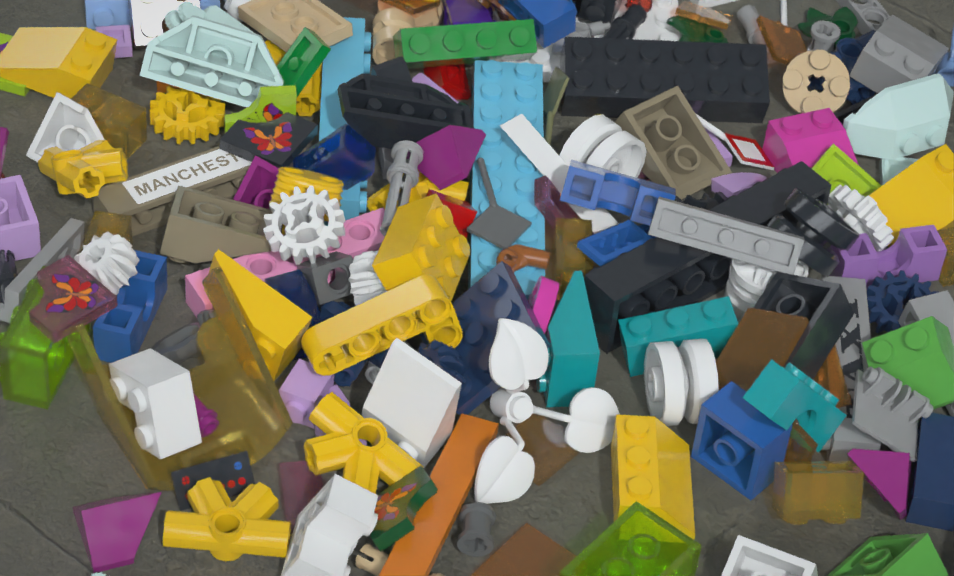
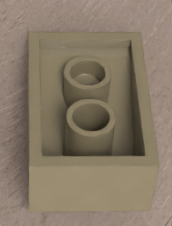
M678 86L624 111L615 121L622 128V131L629 132L645 143L646 157L641 171L652 182L675 188L676 196L681 200H684L687 195L692 196L711 186L712 178L732 174L729 166Z
M178 185L160 254L166 255L172 261L186 263L188 261L201 263L212 261L218 249L230 258L272 251L269 240L266 239L263 230L266 227L264 215L272 214L270 209Z

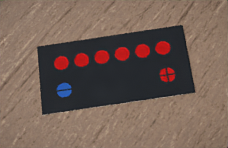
M247 451L171 472L180 511L192 508L188 501L187 493L199 480L211 477L212 480L220 481L229 497L241 494L250 484H255Z

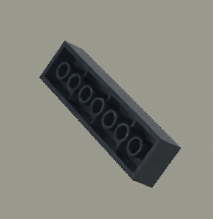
M800 161L789 168L780 170L776 175L762 182L755 183L744 192L730 196L725 202L706 210L762 226H767L775 214H783L798 223L799 220L786 209L784 204L793 190L797 187L814 199H819L827 205L832 185L803 161ZM656 237L647 240L643 245L628 253L620 254L613 261L592 269L585 275L584 281L599 348L608 354L622 346L618 320L699 303L724 290L729 279V268L732 258Z

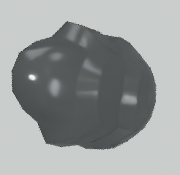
M213 309L201 311L197 315L198 322L180 327L156 342L151 349L178 365L191 357H200L216 343L222 333V322L218 321V313Z

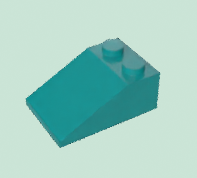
M582 271L574 272L548 326L547 340L550 344L548 348V365L545 373L536 379L537 391L544 392L546 408L570 407L573 397L578 392L589 387L595 388L600 351Z

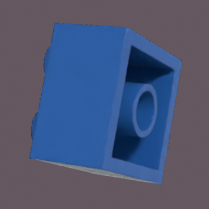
M731 381L701 405L691 457L751 501L780 477L793 424L788 430L779 426L743 399L747 391Z

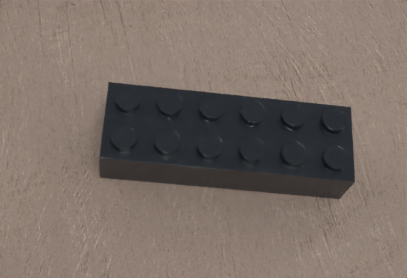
M564 37L560 56V69L569 77V81L561 98V116L592 117L603 114L607 118H619L624 111L678 86L693 111L708 122L762 124L770 104L767 48L765 44Z

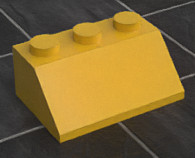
M616 414L611 442L614 536L694 541L695 524L689 444L654 416Z

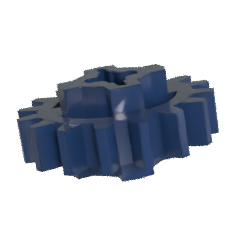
M900 270L897 277H894L890 271L885 273L883 279L876 276L872 285H869L866 291L869 323L876 322L878 324L875 330L877 333L884 330L891 332L901 328L898 320L904 310L902 309L903 305L906 306L911 299L931 295L939 291L931 292L929 290L932 284L930 281L923 284L918 282L919 275L916 273L912 278H907L904 270Z

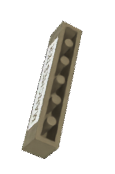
M218 146L127 178L126 181L115 182L101 187L99 195L93 197L94 217L105 232L108 231L113 235L119 234L125 239L168 223L178 185L233 200L252 162L223 151ZM306 148L288 167L305 170Z

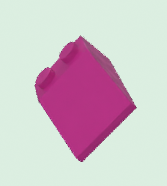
M830 108L768 121L762 150L775 167L776 173L800 161H803L812 168L833 143L858 164L847 132Z

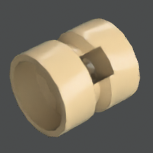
M387 8L376 14L373 19L372 57L376 64L395 59L393 36L400 29L415 28V20L408 11L401 8Z

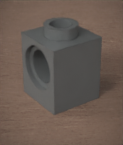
M335 251L329 253L330 257L327 259L323 256L317 257L314 264H311L308 260L297 265L304 299L321 305L351 295V283L348 281V278L351 276L349 266L353 263L352 256ZM332 269H335V279L329 285L327 281L328 274Z

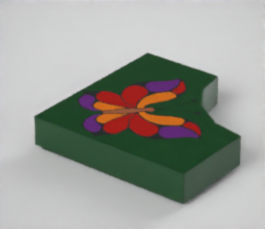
M419 466L378 494L374 513L378 514V520L373 531L370 533V537L380 551L385 550L414 530L416 513L438 491L422 466Z

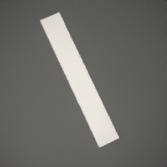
M523 114L500 125L561 195L569 166ZM568 203L594 234L619 224L604 208L592 210Z

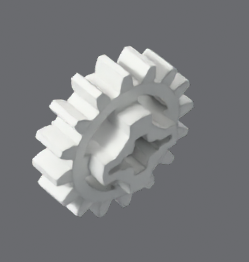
M838 185L829 194L828 206L842 216L843 220L859 234L867 233L877 252L882 251L894 239L891 235L893 230L886 225L888 219L878 208L877 202L869 195L867 197L862 196L856 189L851 191L847 185Z
M298 186L294 187V195L290 197L284 192L280 193L282 202L280 204L271 202L269 206L272 214L264 215L266 227L263 230L266 239L269 240L272 252L279 251L283 261H286L292 255L296 265H300L303 257H308L311 264L316 262L315 255L321 254L326 259L330 257L327 248L330 246L339 248L340 243L337 236H345L346 233L343 224L346 222L343 210H340L337 198L330 200L328 191L325 189L319 195H316L314 186H309L306 193H301ZM324 214L329 218L328 226L324 225ZM282 224H284L285 227H286V228H285V233H286L285 236H283V235L281 234V226H282Z

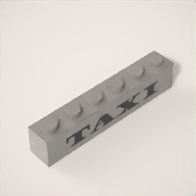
M821 275V280L841 284L854 313L817 372L816 383L840 400L836 407L847 415L821 450H826L827 466L858 468L849 462L847 456L849 451L852 449L880 450L881 446L879 440L863 433L852 424L856 371L859 369L865 372L869 368L862 342L871 339L866 281L859 278L826 277Z

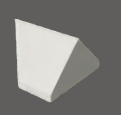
M57 92L26 156L38 162L44 154V149L57 146L64 151L78 150L97 140L105 139L88 108Z

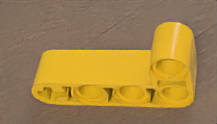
M422 275L312 326L303 334L301 345L316 373L322 376H329L390 348L396 338L405 341L423 332L429 344L437 340L456 348L461 342L463 334L453 304L436 277Z

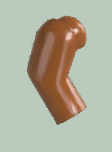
M514 244L498 254L496 263L498 265L503 261L512 268L513 272L527 266L547 270L551 252Z

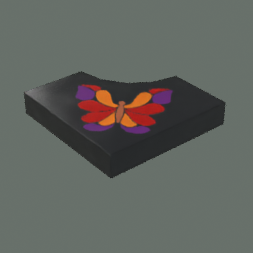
M288 112L278 119L261 123H251L238 119L220 139V149L250 162L253 161L255 156H258L278 168L288 167L317 135L318 124Z

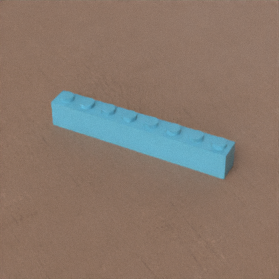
M343 17L352 23L353 35L339 41L335 45L329 46L331 51L323 60L317 173L329 175L343 181V193H341L343 199L340 200V210H343L345 220L359 216V213H366L367 191H360V188L367 189L368 167H361V164H368V145L361 144L343 118L337 89L340 84L346 83L362 73L370 74L371 54L364 52L371 51V32H365V18ZM324 221V225L328 226V222Z

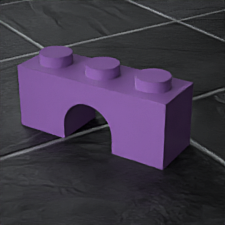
M934 224L900 229L896 242L891 247L876 252L868 234L863 233L860 234L849 251H843L831 245L830 248L838 255L840 262L829 276L865 279L866 290L869 285H872L876 276L883 279L887 271H890L894 277H897L900 270H904L907 278H912L916 273L919 275L918 282L920 283L939 280L947 248Z

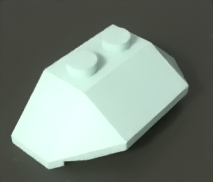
M192 16L150 40L147 44L140 72L142 77L243 107H249L254 102L260 87L283 86L284 80L261 35L198 16Z
M937 73L887 87L867 101L856 114L851 113L844 119L843 127L847 132L854 154L894 160L944 145L954 95L953 90L944 77Z

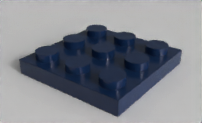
M503 261L452 303L463 334L461 342L455 349L460 353L459 355L462 356V360L468 367L467 371L463 374L467 383L461 385L456 413L460 416L462 413L468 415L501 388L493 381L489 372V355L497 333L498 319L506 318L526 324L542 337L547 349L550 347L512 268ZM423 332L420 333L423 343L429 344Z

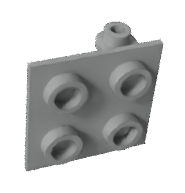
M869 367L865 372L858 369L855 378L852 424L863 433L869 434L887 445L892 451L910 453L911 461L915 462L917 460L918 419L920 417L926 419L931 415L933 405L930 404V399L915 390L912 391V388L907 384L902 386L901 380L891 376L880 367L875 369Z

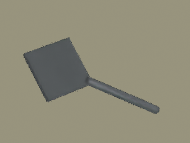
M478 158L477 163L490 206L467 228V231L504 250L510 247L532 225V222L497 205L483 158Z

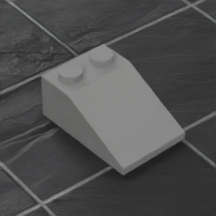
M892 15L866 44L849 76L879 93L887 87L932 75L949 48Z

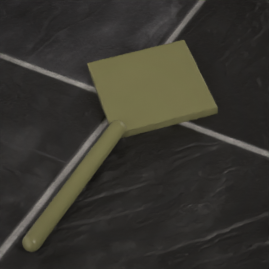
M557 66L554 68L543 96V110L547 113L545 140L550 146L554 116L569 81V77Z

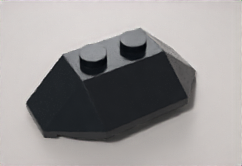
M362 73L348 82L340 84L337 89L342 116L362 145L392 149L394 144L399 141L407 140L416 143L449 125L474 128L468 105L462 102L456 103L448 95L427 84Z

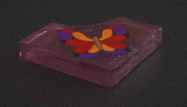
M67 255L37 272L38 283L45 293L40 303L29 311L30 322L55 343L116 308L117 296L70 255Z

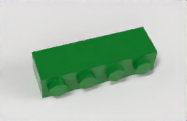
M534 19L403 28L393 36L395 58L402 56L406 61L408 69L474 64L475 60H494L498 62L528 60L537 53Z

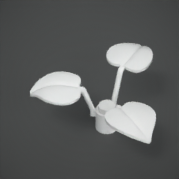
M506 318L498 319L497 333L489 355L491 378L501 387L492 394L490 408L494 415L501 418L500 424L506 426L513 439L508 436L497 437L489 443L481 457L475 479L474 498L475 502L486 504L509 502L521 497L529 489L534 478L535 465L533 458L530 454L522 451L525 442L512 422L521 423L528 419L532 413L569 422L565 429V442L574 450L592 453L603 449L612 442L616 414L620 415L616 403L610 394L594 387L585 388L573 397L569 408L570 415L533 406L531 398L526 393L520 391L528 389L529 380L538 379L545 373L548 365V349L542 337L531 327Z

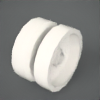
M602 114L592 116L573 131L564 144L560 157L568 166L571 160L637 178L645 163L646 147L645 143L629 132L622 131L619 125Z
M707 339L683 340L679 349L672 341L649 343L645 355L644 380L650 416L658 418L666 426L679 425L683 416H685L689 423L697 424L701 405L719 391L716 361L711 345Z

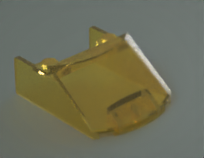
M220 266L212 269L202 281L217 314L216 317L204 322L197 331V345L205 363L189 370L194 394L208 410H215L218 414L217 420L219 425L213 433L206 437H201L202 443L161 460L148 451L143 450L139 446L134 434V429L137 427L135 412L119 402L109 381L111 379L110 363L102 365L83 323L75 326L68 336L69 344L100 409L98 414L146 489L175 491L171 472L244 451L248 452L252 466L274 448L293 424Z

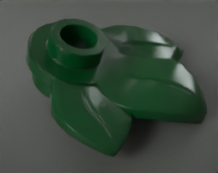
M810 7L807 12L806 22L798 24L799 30L810 38H813L810 32L815 22L829 21L836 24L840 29L839 39L834 43L836 48L838 41L843 38L855 39L854 29L858 25V20L848 7L838 9L833 16Z
M690 14L688 17L677 15L668 18L666 22L683 35L679 41L728 43L722 31L712 28L707 21L698 16Z

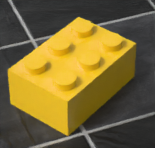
M436 193L398 207L372 263V267L386 291L419 276L432 275L436 277L448 298L452 301L470 255V246L467 239L460 235L455 227L450 209L442 204Z

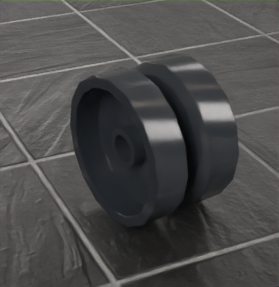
M796 187L784 204L786 209L799 220L798 223L783 214H775L766 227L804 237L799 260L820 274L829 277L840 261L838 255L825 243L828 242L840 250L849 251L860 234L828 205L819 199H814Z

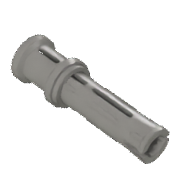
M399 141L392 147L391 156L393 164L387 171L390 188L383 222L380 227V231L384 236L398 207L409 203L411 188L416 186L419 181L417 167L423 160L424 152L421 146L412 141ZM410 151V157L406 159L407 152Z

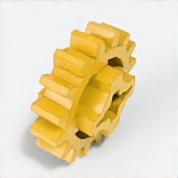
M167 86L166 94L157 92L156 100L150 101V125H154V132L156 134L163 132L164 140L175 137L177 144H181L183 140H189L191 145L196 143V138L209 141V133L218 135L219 127H224L225 102H221L220 99L183 88L174 89L171 86Z

